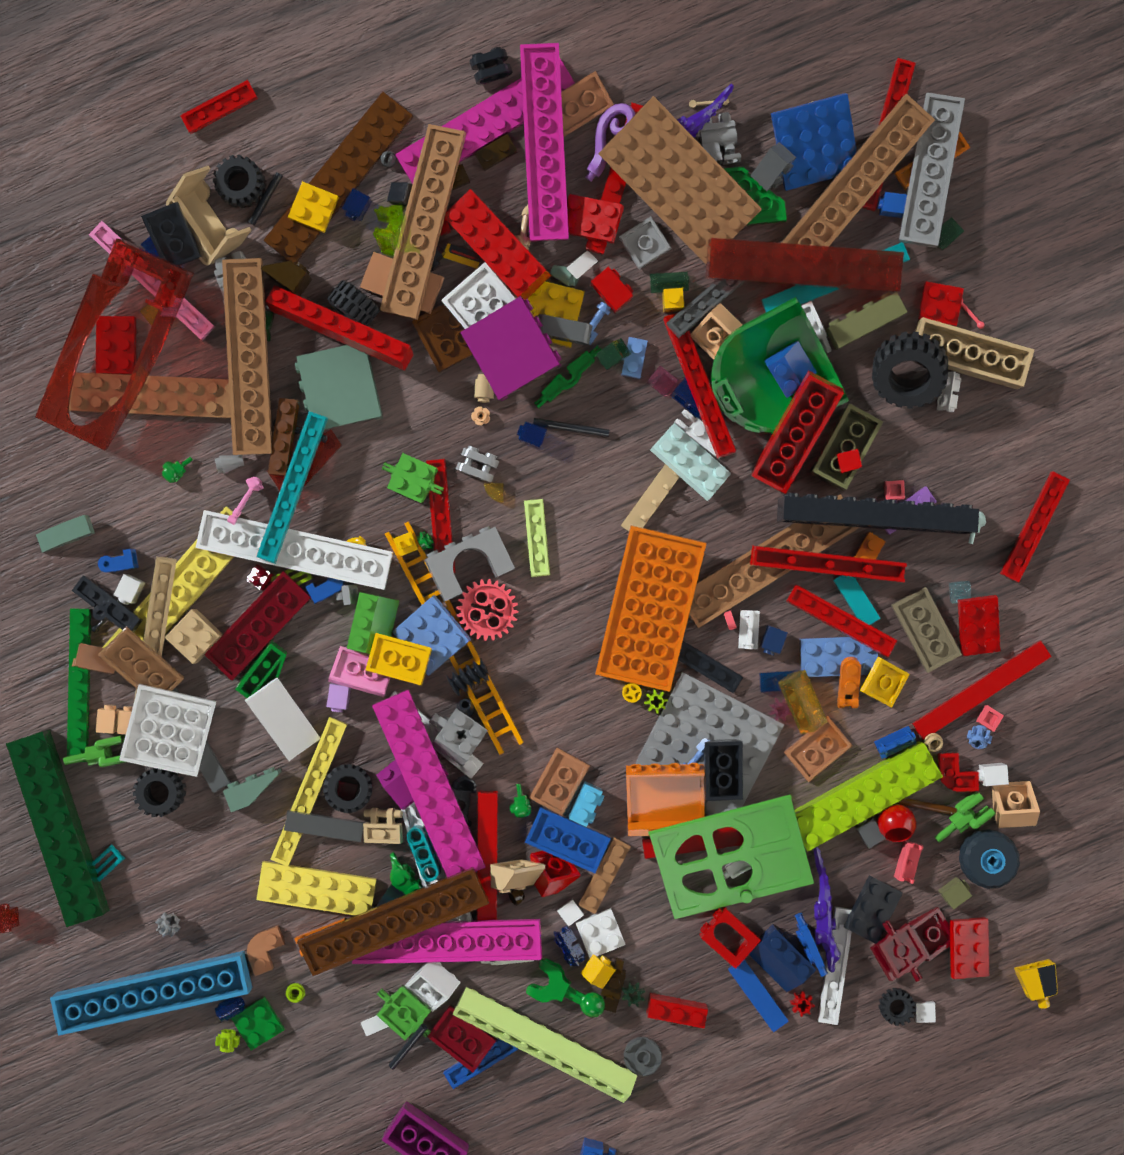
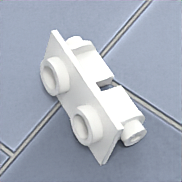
M955 371L948 372L947 385L937 400L938 411L947 410V412H954L957 409L958 395H954L953 391L959 392L961 378L960 374Z
M740 610L738 648L758 649L760 611Z

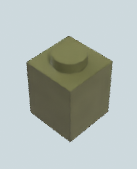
M957 877L938 890L953 910L972 897L969 892L970 886L964 879L961 881Z

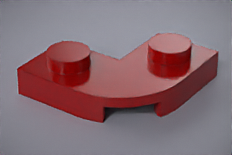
M938 753V769L943 776L940 780L944 786L957 792L979 791V772L959 771V753Z

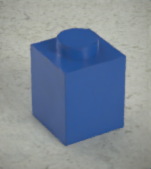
M885 192L878 199L877 209H880L879 215L902 218L907 195Z

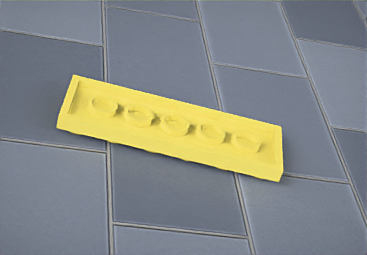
M263 861L256 900L356 916L372 909L377 879L294 865L287 867L280 863Z

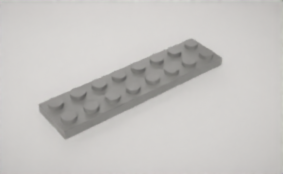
M926 93L923 109L935 120L916 144L898 242L933 248L938 247L965 98Z

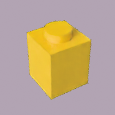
M683 288L663 290V312L681 311L684 308Z
M593 954L581 974L592 985L603 989L615 972V969L610 965L611 961L603 955L599 957Z

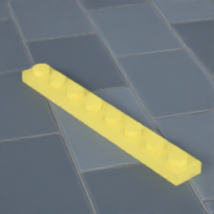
M329 717L291 811L311 814L347 728V723ZM283 828L270 860L288 867L303 833L284 831Z

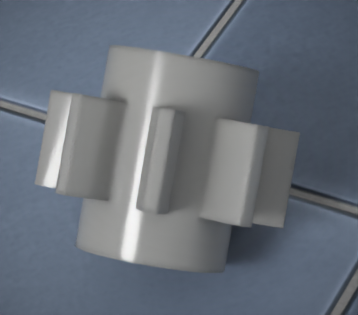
M164 912L161 918L159 917L155 922L158 924L156 931H159L162 937L166 935L173 937L181 928L178 925L180 919L174 913L167 915Z

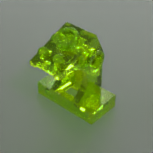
M402 205L380 206L374 209L378 217L377 219L389 224L385 229L375 227L373 235L382 254L394 256L405 212Z

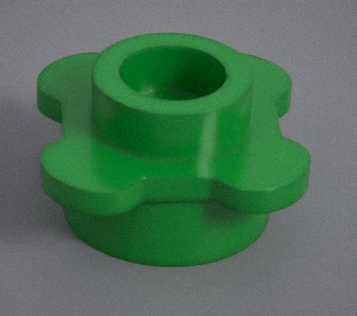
M425 531L420 532V535L417 536L420 547L423 550L427 548L432 549L434 542L429 533L426 534Z

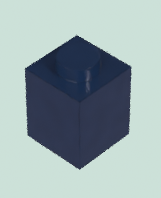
M767 625L760 647L764 648L763 652L772 656L775 653L780 654L788 632Z

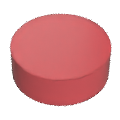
M731 610L724 612L729 630L736 629L737 626Z

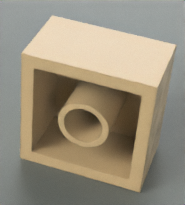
M191 609L165 638L192 664H195L205 656L204 654L223 633L197 609Z

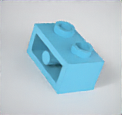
M585 781L569 814V819L587 827L588 823L592 824L596 816L594 810L597 805H601L604 799L602 789Z

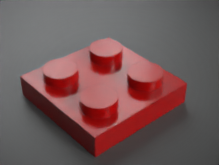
M926 281L918 320L924 317L956 327L964 288Z

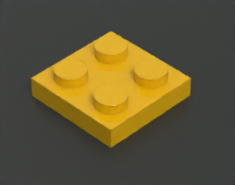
M302 181L288 218L325 233L339 197Z
M878 657L860 691L892 708L910 674Z

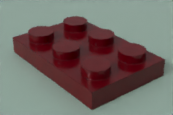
M450 1005L427 1037L473 1073L494 1045L496 1039L484 1030L454 1016L455 1007Z

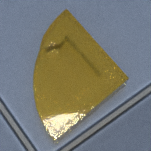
M484 483L489 497L503 503L504 484Z

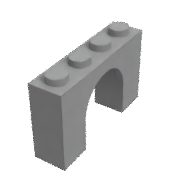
M490 526L479 530L480 534L474 537L472 534L463 537V542L457 545L455 542L444 546L445 550L438 553V550L427 554L428 558L424 561L444 602L463 593L453 572L454 559L462 551L476 550L486 557L495 578L515 569L496 527L490 528Z

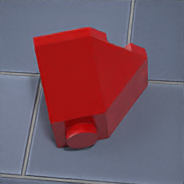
M542 850L530 854V861L545 864V869L534 883L541 897L558 894L581 876L574 864Z

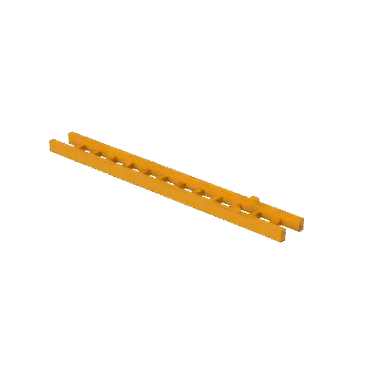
M408 521L404 524L408 532H412L421 556L406 563L403 556L400 557L391 533L387 532L385 536L421 605H423L433 595L438 596L440 593L437 590L423 597L418 584L431 578V574L428 573L415 580L409 570V567L424 561L428 557L420 547L417 536ZM446 601V609L450 611L459 624L461 620L459 617H456L457 613L451 601ZM471 640L466 645H468L474 658L460 665L454 655L450 658L458 675L459 668L463 669L466 665L473 664V661L480 665V657ZM489 676L487 684L491 692L476 699L471 687L468 685L467 693L485 728L488 730L487 732L499 755L504 753V750L497 739L498 736L512 730L519 745L524 743ZM494 696L500 709L485 716L479 703ZM503 713L509 725L494 733L488 720Z

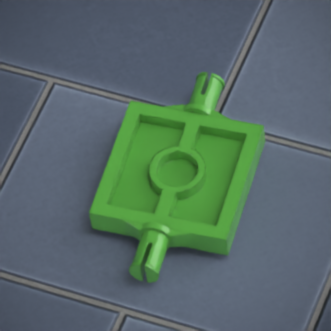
M402 453L396 466L390 465L387 462L383 464L389 468L383 466L382 470L392 473L388 489L422 504L430 491L439 495L442 494L441 491L444 488L434 484V477L438 468Z
M404 985L392 995H389L383 988L377 993L385 1003L376 1016L404 1040L423 1024L424 1019L431 1012V1009ZM427 1029L423 1036L426 1038L431 1031Z

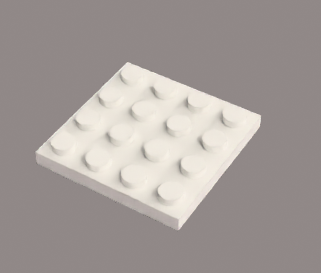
M139 684L119 760L197 777L216 701Z

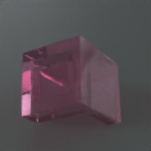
M659 366L647 383L661 395L666 396L678 380L662 366Z

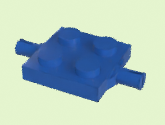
M798 913L795 915L798 922L796 924L798 931H796L797 937L803 947L806 946L803 950L810 964H815L821 977L825 976L828 972L807 927L808 924L805 922L802 913Z

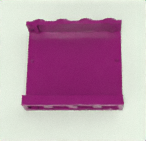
M521 296L460 332L500 401L509 398L507 395L556 366H562L559 362L562 360L557 350L553 351L550 346L552 340L547 333L543 334L540 328L543 326L538 316L534 317L530 311L533 309L528 299L524 300Z

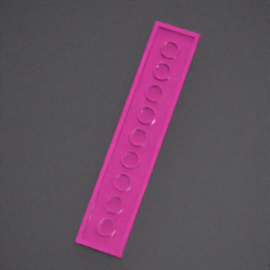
M559 43L521 44L520 57L530 242L568 240Z
M560 59L562 92L575 84ZM522 78L441 126L466 132L459 163L524 124ZM425 137L395 154L412 184Z
M409 689L373 704L372 707L446 876L450 877L471 867H474L475 871L485 868L484 861Z
M540 919L446 921L354 959L352 964L541 960Z

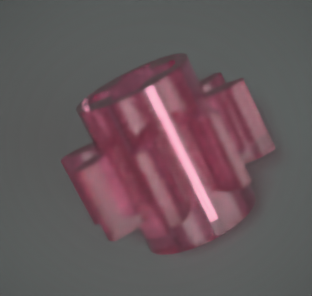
M775 698L776 703L773 705L769 704L772 707V711L768 714H774L775 721L779 717L786 721L785 716L792 715L789 712V708L792 705H786L785 698L782 699V702ZM777 706H782L784 712H780L778 714V711L776 710Z

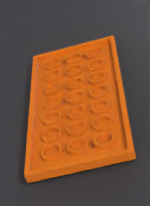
M633 525L630 526L595 675L670 692L706 542Z

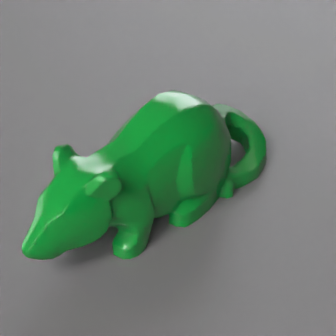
M392 852L390 854L392 863L390 881L392 885L404 892L405 895L423 887L421 880L416 881L413 877L416 874L407 863L401 865L395 852Z

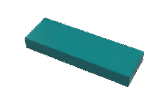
M840 575L833 579L856 618L869 625L880 619V616L855 577Z

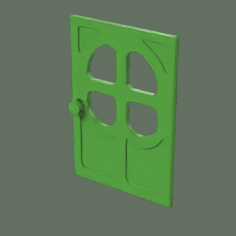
M791 795L648 832L674 919L740 902L750 903L752 899L814 884ZM724 827L737 829L744 838L742 846L735 851L723 854L718 853L712 836L713 832ZM691 836H702L707 857L684 864L678 863L675 859V854L681 844ZM736 861L749 863L752 867V875L749 881L737 887L727 886L722 866ZM710 869L713 872L717 890L713 893L695 892L684 886L682 878L686 874Z

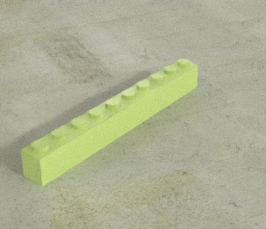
M466 987L453 1012L454 1016L623 1103L631 1095L637 1075L629 1069L622 1068L612 1060L605 1059L596 1052L581 1047L577 1042H572L561 1034L548 1030L544 1025L537 1024L528 1017L517 1014L511 1008L496 1003L495 1000L479 994L474 989Z

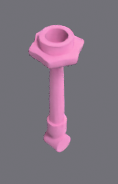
M251 477L246 480L249 490L237 508L234 509L232 515L228 517L227 522L235 525L253 491H259L264 488L259 478Z

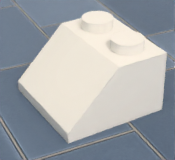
M425 962L406 983L405 987L433 1012L450 998L460 984V981L456 979L454 974L448 972L440 962Z

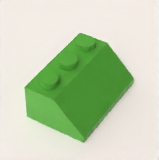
M359 592L347 649L370 654L376 633L391 637L400 600Z

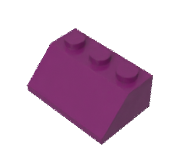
M395 759L376 776L396 804L404 810L414 800ZM443 767V770H444V772H445V774H446V776H447L448 773H447V771L445 770V768Z

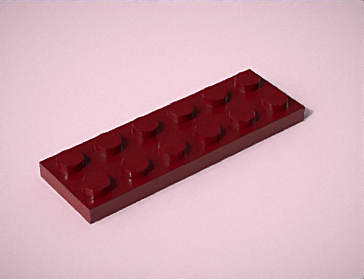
M283 571L204 655L233 681L311 599V596Z

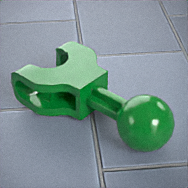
M542 958L539 961V968L548 974L549 984L546 986L530 984L526 989V993L542 1003L551 1000L562 1002L566 997L579 1004L582 1012L591 1018L598 1017L603 1013L605 1001L600 994L590 992L585 995L570 987L572 981L566 978L564 969L560 964L547 958Z

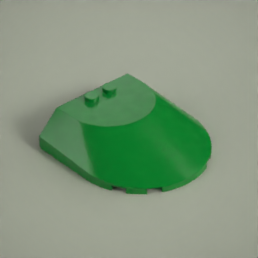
M797 297L737 328L724 340L716 353L712 366L711 382L717 403L731 421L736 422L749 431L757 433L771 432L773 434L793 399L795 393L786 398L764 360L796 340L799 341L815 368L816 375L843 388ZM845 391L836 407L849 401Z

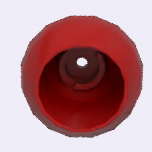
M894 804L881 811L877 825L880 833L888 841L903 842L914 834L916 819L913 812L906 806Z

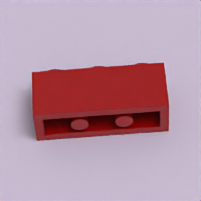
M650 993L646 1013L648 1018L705 1029L708 1008L706 1003Z

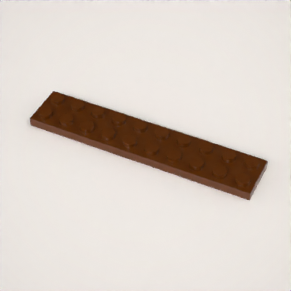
M385 92L379 95L309 182L310 185L339 197L331 219L380 160L383 152L388 150L413 118L411 113ZM291 205L263 241L286 260L296 264L321 232L289 219L288 215L292 208Z
M471 867L298 939L297 944L312 976H315L488 905L489 900L474 867Z

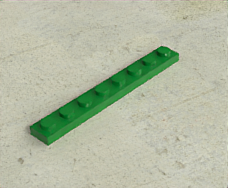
M70 608L67 757L85 753V747H88L90 670L73 667L72 663L73 659L77 656L79 644L91 645V609Z

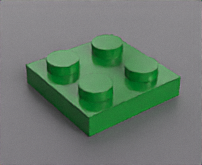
M265 996L231 1017L251 1051L285 1029Z

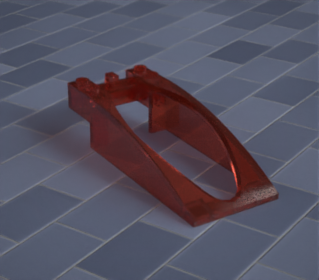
M116 238L103 273H93L35 417L104 451L107 450L136 401L158 358L194 273L143 250L131 242ZM134 269L162 281L155 299L145 300V303L157 308L158 312L124 394L93 422L83 426L76 425L71 421L69 414L70 397L81 354L97 320L111 301L128 284Z

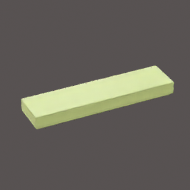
M543 499L524 501L531 577L550 575Z

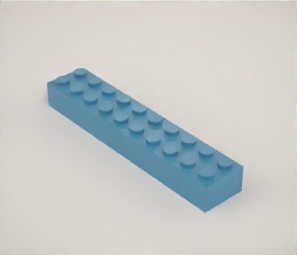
M245 951L59 991L50 997L58 1036L246 995L249 994L253 987Z

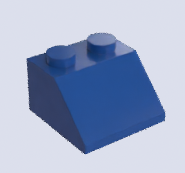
M798 340L764 360L786 398L796 393L808 370L814 374L817 373Z

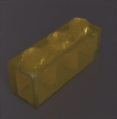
M805 670L792 672L778 681L800 734L815 732L828 722Z

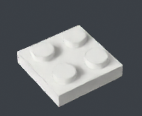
M611 908L576 922L589 958L593 954L599 956L625 945Z

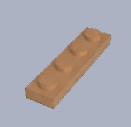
M613 837L596 873L592 876L578 903L580 907L596 914L631 845Z

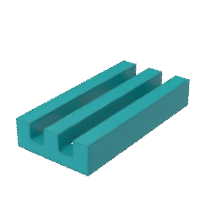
M113 844L93 861V866H95L110 851L113 852L96 869L97 873H99L115 857L118 858L98 877L99 882L125 859Z

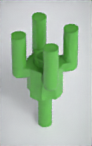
M126 735L98 740L94 745L85 747V753L64 757V764L68 765L87 761L89 766L98 764L100 767L125 763V761L119 760L120 755L112 757L110 746L124 743Z
M973 791L956 804L957 812L949 817L951 824L934 837L938 842H941L956 829L960 833L970 826L973 829H977L996 815L992 808L985 806L975 814L971 808L984 798L980 793Z

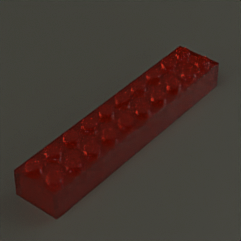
M710 238L708 240L705 279L895 293L900 292L904 252Z

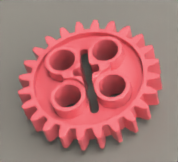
M483 579L480 580L479 585L473 582V589L467 586L466 590L468 593L463 592L461 594L464 599L457 600L462 604L456 607L457 610L461 611L456 617H462L463 619L459 622V625L465 624L466 626L463 630L469 629V636L475 633L476 640L483 636V640L487 641L488 636H490V639L494 641L495 635L500 639L502 638L501 632L508 634L507 627H514L510 622L517 621L513 617V614L519 612L513 609V607L518 605V603H512L515 596L508 595L511 589L505 591V584L499 587L498 580L494 584H491V579H488L486 584H484ZM478 593H483L486 596L484 603L477 601L476 595ZM500 599L503 601V609L495 607V600ZM471 604H476L482 608L488 605L490 606L489 610L502 613L503 617L491 612L486 615L485 610L474 608ZM472 611L479 613L480 619L478 621H473L470 618ZM494 617L497 619V627L489 625V618Z

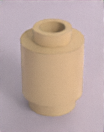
M478 374L477 379H475L474 398H477L478 402L489 403L490 399H494V391L485 375Z

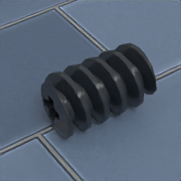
M479 658L480 665L473 661V668L466 665V672L459 668V675L452 672V679L447 676L453 691L458 696L461 695V689L464 692H468V685L472 689L475 688V682L478 685H482V678L486 682L489 681V672L482 658Z

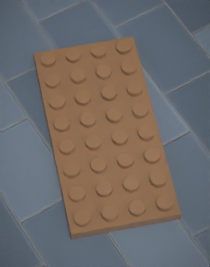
M654 96L598 153L706 265L762 210Z

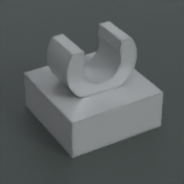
M357 585L342 586V592L335 593L336 600H343L344 605L357 604L359 597Z

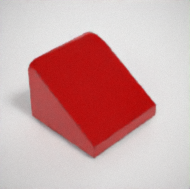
M858 449L836 454L841 473L862 468Z

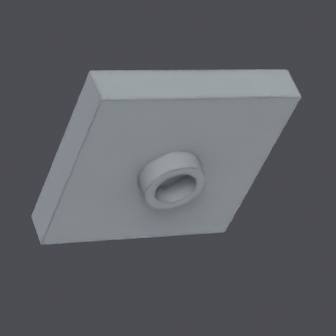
M651 216L619 236V240L639 270L672 249Z

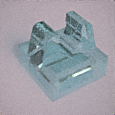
M969 581L949 583L950 602L952 604L958 603L960 599L971 598Z

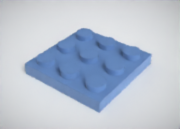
M435 595L429 598L392 631L398 639L432 648L426 670L428 676L471 640Z

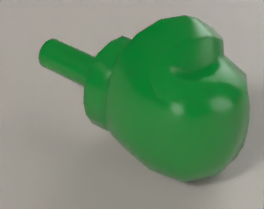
M189 457L181 464L178 461L175 463L169 461L164 463L162 466V476L169 483H176L184 475L183 473L186 472L184 467L193 459Z
M516 784L518 797H514V802L510 804V812L514 813L517 818L527 817L531 814V805L527 795L523 796L521 784Z

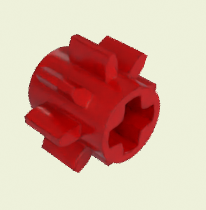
M804 991L799 995L794 993V1000H790L791 1005H795L792 1011L794 1013L799 1011L801 1017L805 1013L810 1015V1009L815 1007L810 1002L813 999L812 996L808 995L806 997ZM802 1001H805L806 1004H803L802 1007H800L799 1004H802Z

